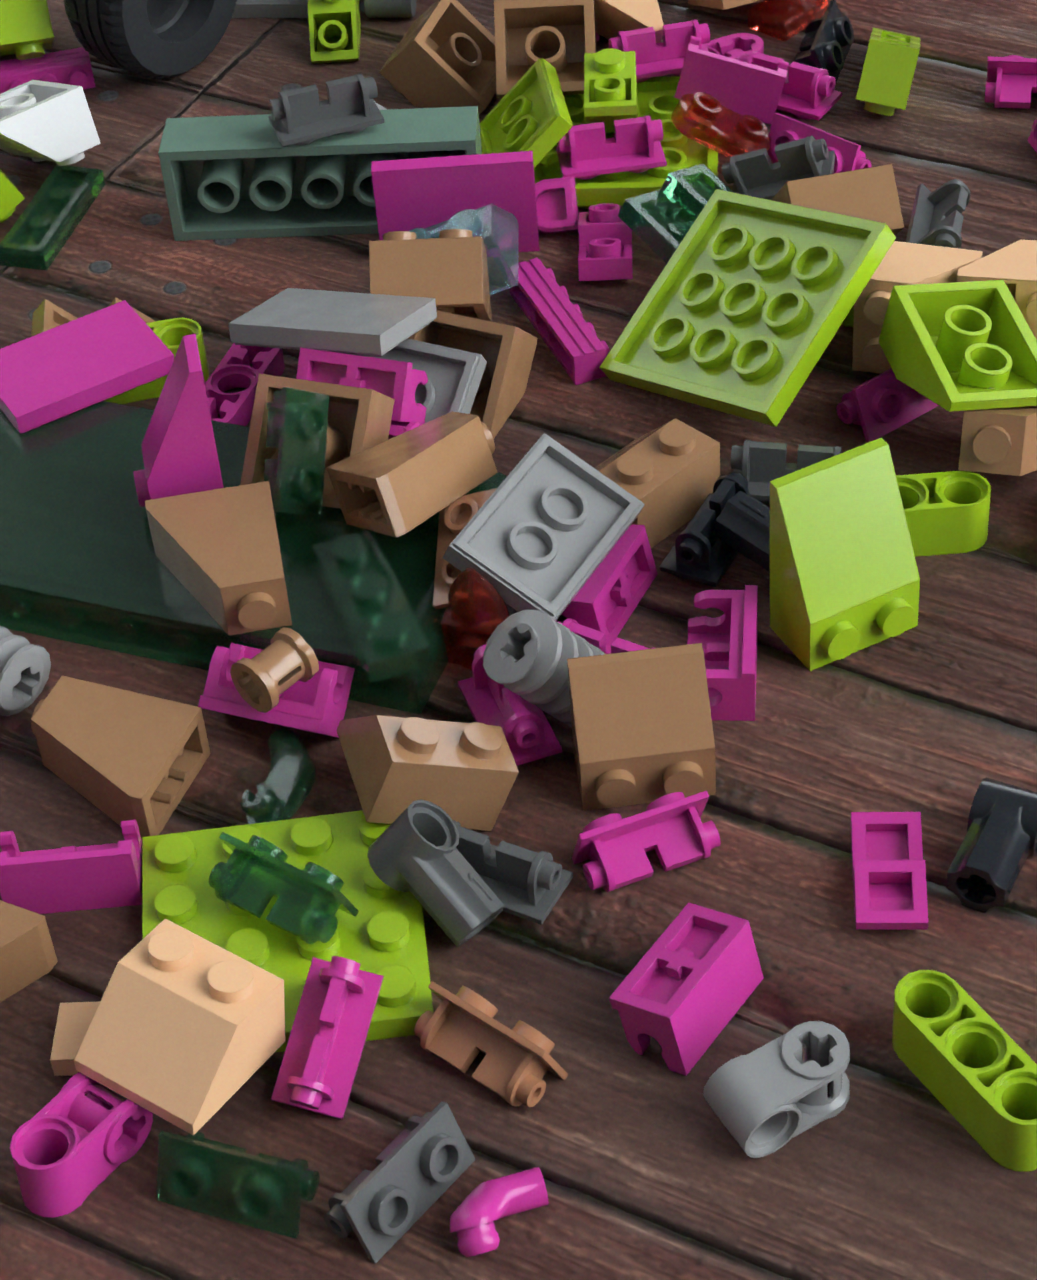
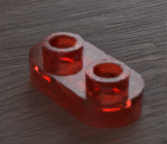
M707 93L684 94L671 114L674 126L683 135L729 158L734 155L764 148L768 152L771 147V137L768 134L766 125L761 120L752 115H740L722 106L716 98Z

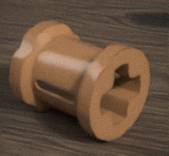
M283 627L276 632L274 637L271 638V644L252 659L243 657L231 666V678L236 690L251 707L259 712L266 713L278 705L280 694L297 681L307 682L319 671L318 659L314 650L298 632L291 628Z

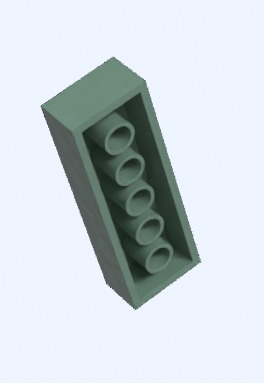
M478 106L380 110L385 123L369 126L358 133L349 134L343 132L317 138L314 142L307 145L292 144L283 147L269 122L268 116L271 114L166 118L158 154L174 241L379 234L371 162L482 154Z

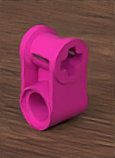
M80 1072L75 1074L48 1104L33 1118L21 1125L12 1136L10 1151L25 1206L32 1213L42 1217H60L76 1210L83 1204L87 1196L121 1163L129 1160L142 1147L150 1133L153 1113L129 1099L126 1100Z

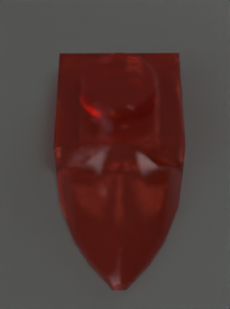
M763 0L748 10V27L786 42L806 29L810 21L822 17L828 7V0Z
M466 568L453 581L448 593V607L441 621L449 663L459 664L471 670L475 651L479 647L486 645L497 626L509 617L506 605L496 589L473 568Z

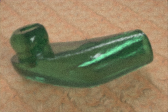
M292 728L279 729L268 738L267 744L271 760L268 776L264 783H257L258 792L255 795L247 788L241 797V808L246 814L249 824L290 819L303 804L315 784L316 768L300 736Z

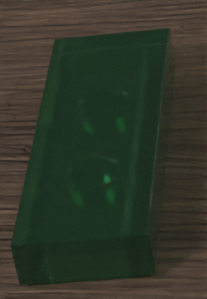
M56 165L0 243V265L47 271L104 188L103 170Z

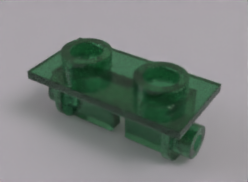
M282 387V391L273 392V402L267 403L266 447L278 448V459H265L264 481H269L275 515L289 516L297 514L322 517L329 395Z
M224 832L221 833L219 838L233 853L227 863L219 862L216 864L209 876V885L215 889L218 899L260 918L272 897L275 896L278 899L266 920L308 944H313L316 941L326 943L333 937L338 925V920L334 915L338 909L354 917L357 916L359 912L357 908L340 892L344 882L329 870L312 862H307L303 870L286 863L288 855L282 849L259 836L252 835L248 843H245Z
M161 1131L158 1134L157 1201L296 1239L298 1237L301 1199L312 1201L316 1195L320 1180L319 1172L309 1169L307 1160L296 1158L294 1161L263 1153H259L257 1156L247 1154L245 1148L207 1139L199 1131L194 1136L190 1133L184 1136Z

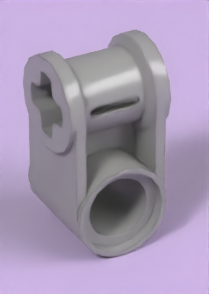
M808 1021L796 1025L789 1032L749 1054L733 1058L720 1066L710 1076L704 1086V1099L747 1156L752 1158L767 1156L783 1147L790 1139L826 1119L835 1117L845 1109L850 1099V1083L845 1073L850 1062L849 1042L841 1030L823 1021ZM804 1044L805 1060L802 1061V1045ZM828 1083H829V1095H830L829 1098H827V1084H828Z

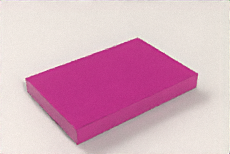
M533 151L371 162L379 240H383V234L393 231L414 232L417 234V239L439 238V232L442 230L467 229L472 231L473 237L482 236L486 247V254L539 251Z
M124 300L1 348L0 409L20 434L168 375L174 361V354L127 301Z

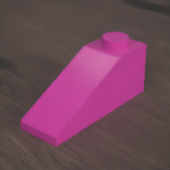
M196 334L183 336L141 444L145 469L133 471L140 507H145V500L224 488Z

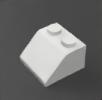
M31 80L0 94V149L10 154L31 157L34 162L48 160L56 162L57 166H66L84 159V151L101 144L82 86Z

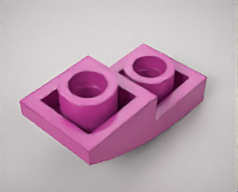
M604 203L590 206L589 212H579V281L633 279L632 210H621L618 204Z

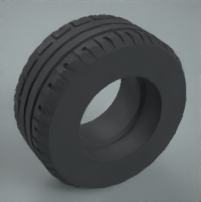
M64 0L66 15L75 37L89 54L103 62L145 78L163 80L181 75L199 65L215 49L226 32L237 0Z

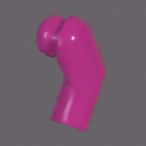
M536 1167L488 1180L473 1189L450 1216V1233L456 1232L458 1249L462 1255L471 1257L497 1249L500 1239L495 1230V1220L549 1204L546 1185L540 1168Z

